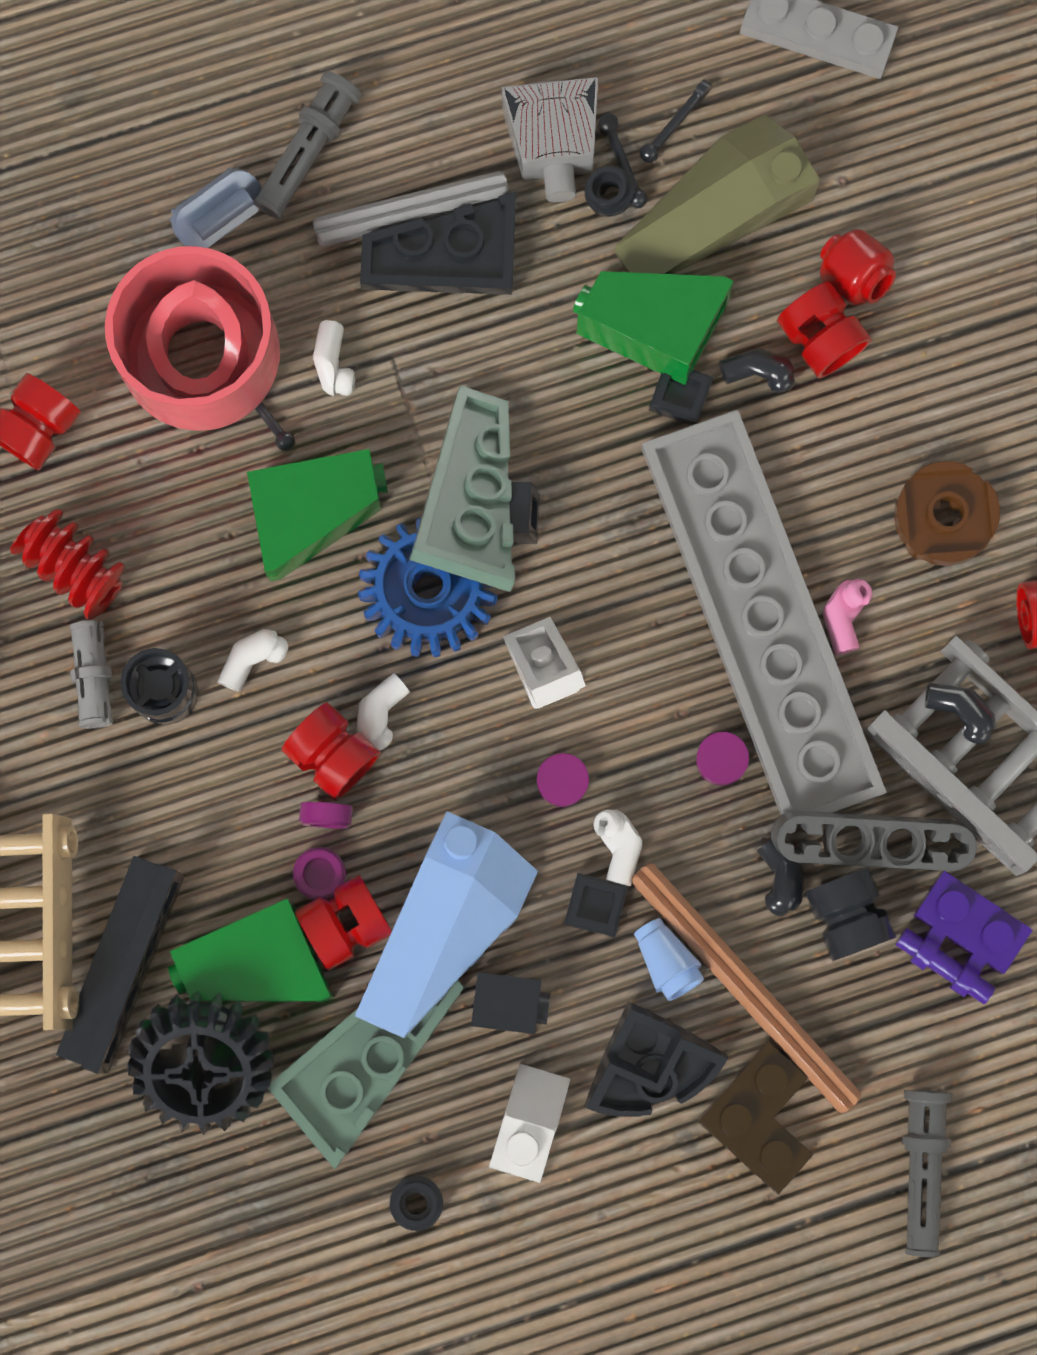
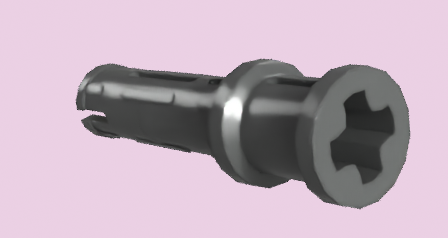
M325 71L321 76L320 80L323 85L310 106L303 107L298 114V122L301 124L278 160L262 190L253 200L254 205L259 210L272 218L280 220L284 209L302 180L306 177L307 172L324 144L338 138L341 133L338 126L351 105L358 104L363 97L357 87L333 72ZM335 99L330 110L328 112H325L330 103L332 102V100ZM313 134L314 136L311 141H308L310 135ZM302 154L284 185H280L298 155Z
M904 1090V1099L909 1101L908 1134L902 1136V1144L905 1145L904 1150L910 1151L907 1198V1247L905 1248V1254L920 1257L940 1256L942 1153H948V1148L951 1147V1139L946 1137L947 1103L952 1102L953 1094L950 1092ZM926 1106L930 1108L929 1131L925 1130ZM924 1152L928 1153L927 1168L923 1165ZM923 1178L927 1179L926 1224L921 1222Z

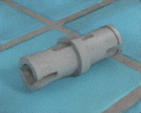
M92 620L72 623L70 631L74 652V669L70 671L71 682L76 683L79 727L90 729L113 725L108 680H111L113 675L112 668L107 666L105 656L104 622Z

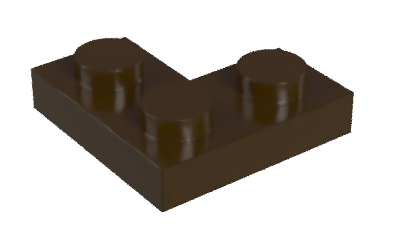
M766 1042L697 1122L770 1189L779 1195L814 1155L774 1119L808 1077L772 1044Z

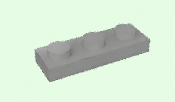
M750 0L741 25L740 34L881 79L898 26L817 0Z

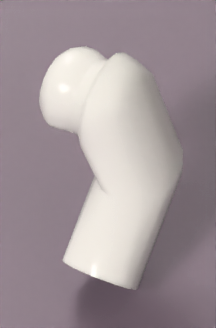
M395 673L391 674L360 701L358 707L356 732H360L378 750L386 748L393 738L392 731L387 727L388 710L410 693Z

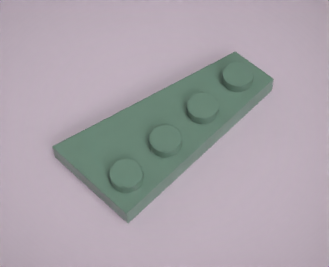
M461 385L459 386L409 560L510 592L515 583V566L512 565L511 547L514 540L513 524H510L509 506L512 498L511 480L508 479L510 434L507 400Z
M458 980L405 1038L355 1017L356 1009L271 1082L268 1088L269 1091L334 1169L341 1163L464 990V987Z

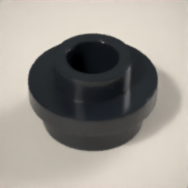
M616 166L601 167L588 178L584 191L585 199L589 207L601 216L612 217L626 211L634 200V182L630 175L622 168ZM613 186L619 188L617 196L613 199L606 200L603 198V193L607 188Z
M423 1176L405 1178L396 1185L390 1197V1211L394 1220L401 1227L411 1231H421L431 1227L437 1222L443 1210V1196L439 1187L432 1180ZM421 1193L425 1196L427 1207L423 1212L413 1213L408 1209L407 1198L410 1194Z

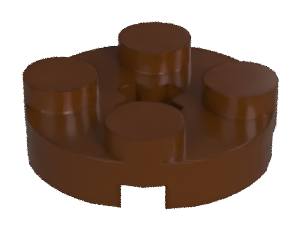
M953 461L935 462L924 466L903 486L896 499L894 522L900 539L912 557L925 560L934 565L953 566L971 560L987 547L999 525L1000 505L997 494L987 480L984 482L979 475L973 473L971 467ZM941 501H948L950 509L959 510L960 518L954 519L951 526H944L941 520L934 517L933 512L940 508Z

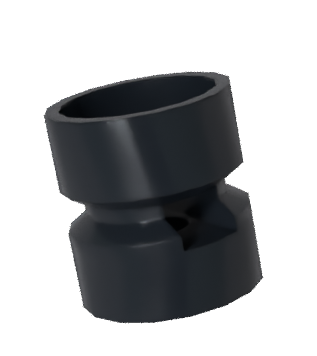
M160 648L141 650L131 657L123 668L120 681L122 694L128 704L149 722L164 726L179 723L188 717L197 705L199 694L197 680L180 657L171 651Z
M869 868L843 876L805 892L815 920L826 923L827 927L821 935L832 962L896 938L886 910L875 907L874 902L880 894Z

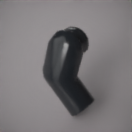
M755 348L719 360L721 375L727 385L754 375L768 379V387L775 393L788 391L795 384V378L792 374L795 367L790 359L763 348Z
M928 683L925 695V708L956 713L965 723L963 735L969 742L982 744L990 739L991 730L996 728L995 714L975 691L969 688Z
M771 839L757 850L758 854L775 874L773 890L765 895V904L772 914L785 916L790 910H797L803 901L805 872L800 863L788 860L776 850Z

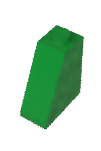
M601 271L592 287L584 285L574 304L573 313L578 315L577 334L660 374L661 372L671 376V379L686 385L692 370H694L729 304L734 281L725 276Z
M369 449L247 472L264 570L269 581L281 580L381 511L379 495L388 493L383 463L373 464Z
M288 898L170 951L174 964L168 966L167 969L172 983L180 996L188 993L190 999L197 990L203 997V1002H212L213 997L218 993L221 994L223 1002H326L334 998L311 943L295 914L294 904Z

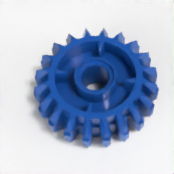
M421 518L416 519L415 525L417 531ZM400 523L396 525V531L400 540L394 543L385 534L379 537V543L386 551L384 555L374 550H369L366 554L367 560L377 569H361L359 577L361 581L374 586L359 590L358 595L360 601L376 603L364 610V616L367 621H374L383 617L375 628V633L379 638L388 635L392 630L396 631L391 640V646L395 650H399L404 645L406 639L409 638L412 639L410 645L412 656L418 657L422 652V643L428 642L430 643L432 656L440 657L441 646L439 642L448 639L450 648L453 652L461 650L457 634L462 631L471 641L476 640L478 632L470 622L474 620L480 624L488 625L491 617L479 606H495L497 604V595L482 590L493 586L409 560L417 533L409 535L406 526ZM423 577H435L442 582L443 588L436 597L424 599L414 592L416 583Z

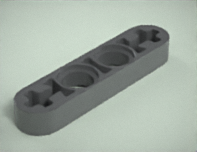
M796 810L779 816L774 822L771 831L772 843L776 850L788 860L798 863L956 871L968 866L974 859L977 851V843L973 833L957 821L949 819ZM797 824H800L801 828L807 833L822 835L824 851L820 852L822 845L816 840L805 839L800 840L798 848L794 849V846L785 839L786 833H794ZM822 824H826L824 827V831L821 827ZM853 825L858 827L861 831L862 839L857 849L849 853L839 852L835 843L838 832L846 826ZM897 829H908L912 835L910 849L903 855H890L886 844L890 834ZM951 833H953V837L961 841L960 848L952 849L950 857H948L941 849L926 846L925 836L934 842H947L950 839Z

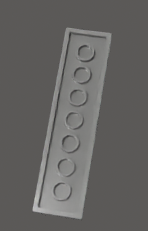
M735 410L642 443L641 450L780 815L796 810L836 813L886 794V789L739 411Z

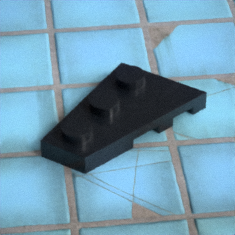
M516 192L499 196V200L473 207L470 204L455 208L454 213L425 221L420 218L363 234L360 274L361 290L512 295Z

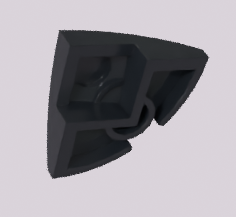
M628 1001L600 1061L585 1102L586 1109L611 1116L639 1117L651 1115L653 1111L651 1105L664 1102L675 1096L677 1101L682 1104L693 1098L713 1081L725 1065L728 1056L686 1029Z

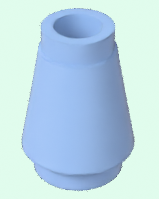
M661 918L645 924L634 933L635 938L639 942L638 945L656 992H663L668 1001L686 994L704 980L699 971L702 964L673 932L665 926Z

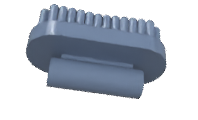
M227 168L216 179L177 205L176 208H172L171 212L173 215L169 220L172 223V229L176 237L185 246L208 248L259 210L253 201L262 190L258 180L243 169Z

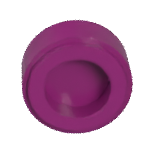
M717 732L709 735L700 744L696 753V766L700 775L709 783L719 786L729 785L739 780L745 773L749 763V753L745 743L738 736L728 732Z
M560 753L550 756L541 764L537 773V788L540 795L546 802L557 807H568L576 804L583 798L588 788L589 775L587 768L580 759L570 754Z
M302 802L300 803L299 822L304 826L318 828H349L352 825L353 807L337 803Z
M317 847L305 851L299 856L293 868V879L297 889L304 896L312 900L319 897L326 900L333 898L334 888L346 882L347 872L344 862L334 851L327 848Z

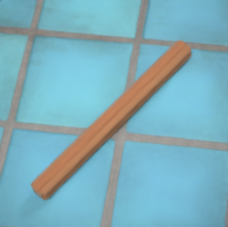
M648 863L632 877V884L808 1077L832 1106L841 1113L850 1110L860 1100L861 1092L654 864Z

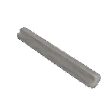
M496 171L319 216L313 220L317 242L320 246H328L360 238L363 234L421 218L425 221L454 213L455 208L472 204L475 207L499 200V196L509 194L508 183L504 173Z

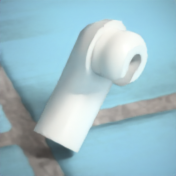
M325 320L319 325L313 353V360L322 389L327 394L335 397L336 393L349 396L354 391L355 372L350 368L340 369L338 361L344 328L336 321Z
M262 629L238 640L231 649L217 683L231 690L241 692L254 664L265 659L271 663H279L285 658L288 652L286 639L277 636V632L274 630Z
M603 810L596 815L593 826L595 832L613 854L606 880L631 887L632 877L635 874L642 849V838L624 813L618 810Z

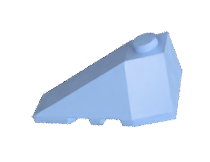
M446 811L356 1011L355 1017L405 1038L447 994L448 989L465 971L483 956L484 951L501 933L505 932L517 920L538 871L497 833Z

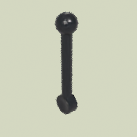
M703 79L697 85L691 97L654 141L646 143L641 147L640 157L644 162L653 163L658 159L661 146L698 102L702 101L710 92L713 86L710 82Z
M605 113L599 118L598 129L600 133L608 136L620 168L624 169L632 178L635 186V195L631 206L640 209L648 201L647 194L644 190L639 189L616 132L618 128L617 117L614 114Z
M261 402L255 410L275 435L276 446L282 451L291 450L295 445L294 435L284 431L263 402Z

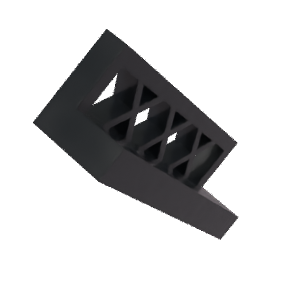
M133 856L78 997L79 1008L77 1016L73 1019V1030H65L56 1056L83 1065V1069L96 1074H109L183 883L184 874L169 867L160 866Z

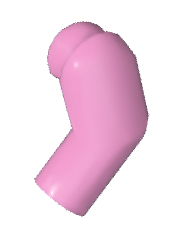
M863 579L842 582L837 586L823 608V618L835 655L846 654L860 648L852 623L864 605H867L872 598V589Z

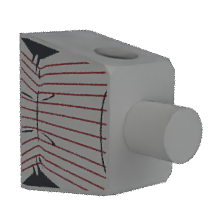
M597 77L502 87L503 115L521 176L525 180L544 179L546 199L550 202H565L576 197L574 175L589 174L593 170L598 94Z

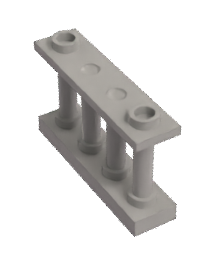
M955 636L940 651L952 663L933 683L958 687L968 677L990 698L986 704L994 712L996 722L1006 713L1029 735L979 787L972 786L968 789L954 776L957 772L955 765L976 744L964 738L963 727L940 751L934 749L930 753L915 739L919 735L917 729L935 711L925 708L926 690L902 715L896 713L892 717L884 710L864 730V733L950 815L969 829L974 837L1004 866L1017 876L1026 873L1037 862V853L1032 849L1035 844L1033 838L1037 834V803L1017 824L1011 822L1009 825H1006L993 812L996 808L994 801L1037 757V710L987 665L990 659L977 644L970 640L963 642Z

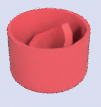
M183 246L166 249L136 264L122 278L111 296L105 318V338L110 357L135 400L156 419L168 425L186 430L205 431L231 425L250 414L268 394L279 366L280 345L278 333L261 286L247 268L237 260L222 252L204 247ZM207 321L216 324L225 332L226 341L224 355L217 370L208 377L192 379L181 375L168 359V345L171 338L180 328L192 322Z

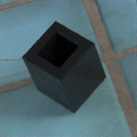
M478 972L471 1026L535 1035L536 1024L547 1025L550 993L540 992L541 980Z

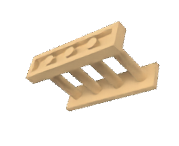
M42 814V833L0 835V856L43 854V886L0 888V909L43 907V939L0 941V962L43 961V993L1 994L0 1016L43 1014V1030H73V1019L77 1016L79 1008L78 992L72 986V858L77 854L78 836L76 829L72 826V818L56 814Z

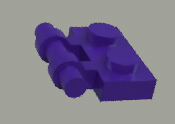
M942 871L913 914L914 917L930 928L923 938L905 928L895 945L911 956L910 962L922 970L926 967L930 968L951 982L950 989L962 997L969 994L984 1005L994 993L995 987L979 977L981 970L986 964L999 974H1005L1033 929L946 871ZM945 938L969 953L963 965L939 950Z

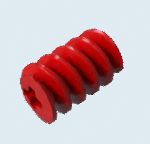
M57 508L48 515H41L28 524L13 542L10 553L14 555L22 554V562L26 567H38L37 574L41 580L46 582L54 580V591L61 595L69 593V604L75 608L85 606L84 616L86 619L92 620L104 612L119 594L122 588V581L119 578L125 564L118 562L108 569L104 567L110 551L103 548L94 555L89 554L88 552L94 542V538L91 535H87L78 542H75L73 538L79 525L76 522H71L60 529L58 524L63 516V511Z

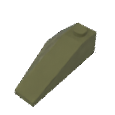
M764 114L722 136L614 247V251L626 272L675 274L809 204L814 199L820 178L795 136Z

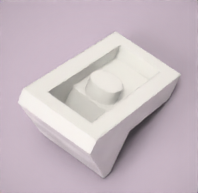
M551 617L503 636L529 700L535 709L577 693L581 688L585 687L581 671Z
M519 1064L489 1168L538 1183L541 1182L570 1082L569 1078Z

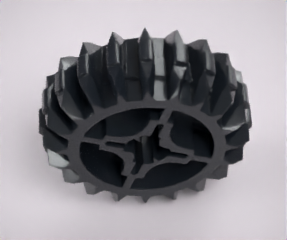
M197 990L192 994L190 1003L186 1004L176 994L170 999L168 1008L157 1004L151 1011L150 1019L144 1018L138 1024L137 1036L131 1039L128 1049L131 1058L127 1065L128 1076L134 1077L132 1083L133 1095H145L143 1101L144 1111L161 1109L159 1116L161 1125L171 1118L180 1120L179 1127L181 1133L188 1129L190 1123L198 1124L204 1136L210 1130L211 1123L215 1122L225 1132L231 1126L233 1117L244 1122L250 1114L251 1107L258 1108L263 1102L264 1091L270 1087L273 1074L270 1068L273 1067L274 1054L273 1050L267 1049L270 1041L268 1031H257L259 1025L257 1014L245 1018L241 1017L243 1007L240 1001L233 1004L230 1008L222 1006L223 998L218 993L213 997L211 1003L203 1002V997ZM190 1034L189 1040L185 1043L173 1044L171 1049H161L169 1041ZM231 1077H239L226 1087L212 1090V1087L217 1083L230 1082Z

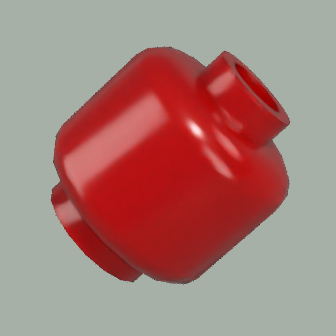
M853 229L843 235L835 234L825 243L820 252V258L823 260L820 266L821 280L823 282L830 281L841 297L851 305H862L866 302L873 304L879 301L889 291L896 278L894 270L895 259L892 252L864 230Z

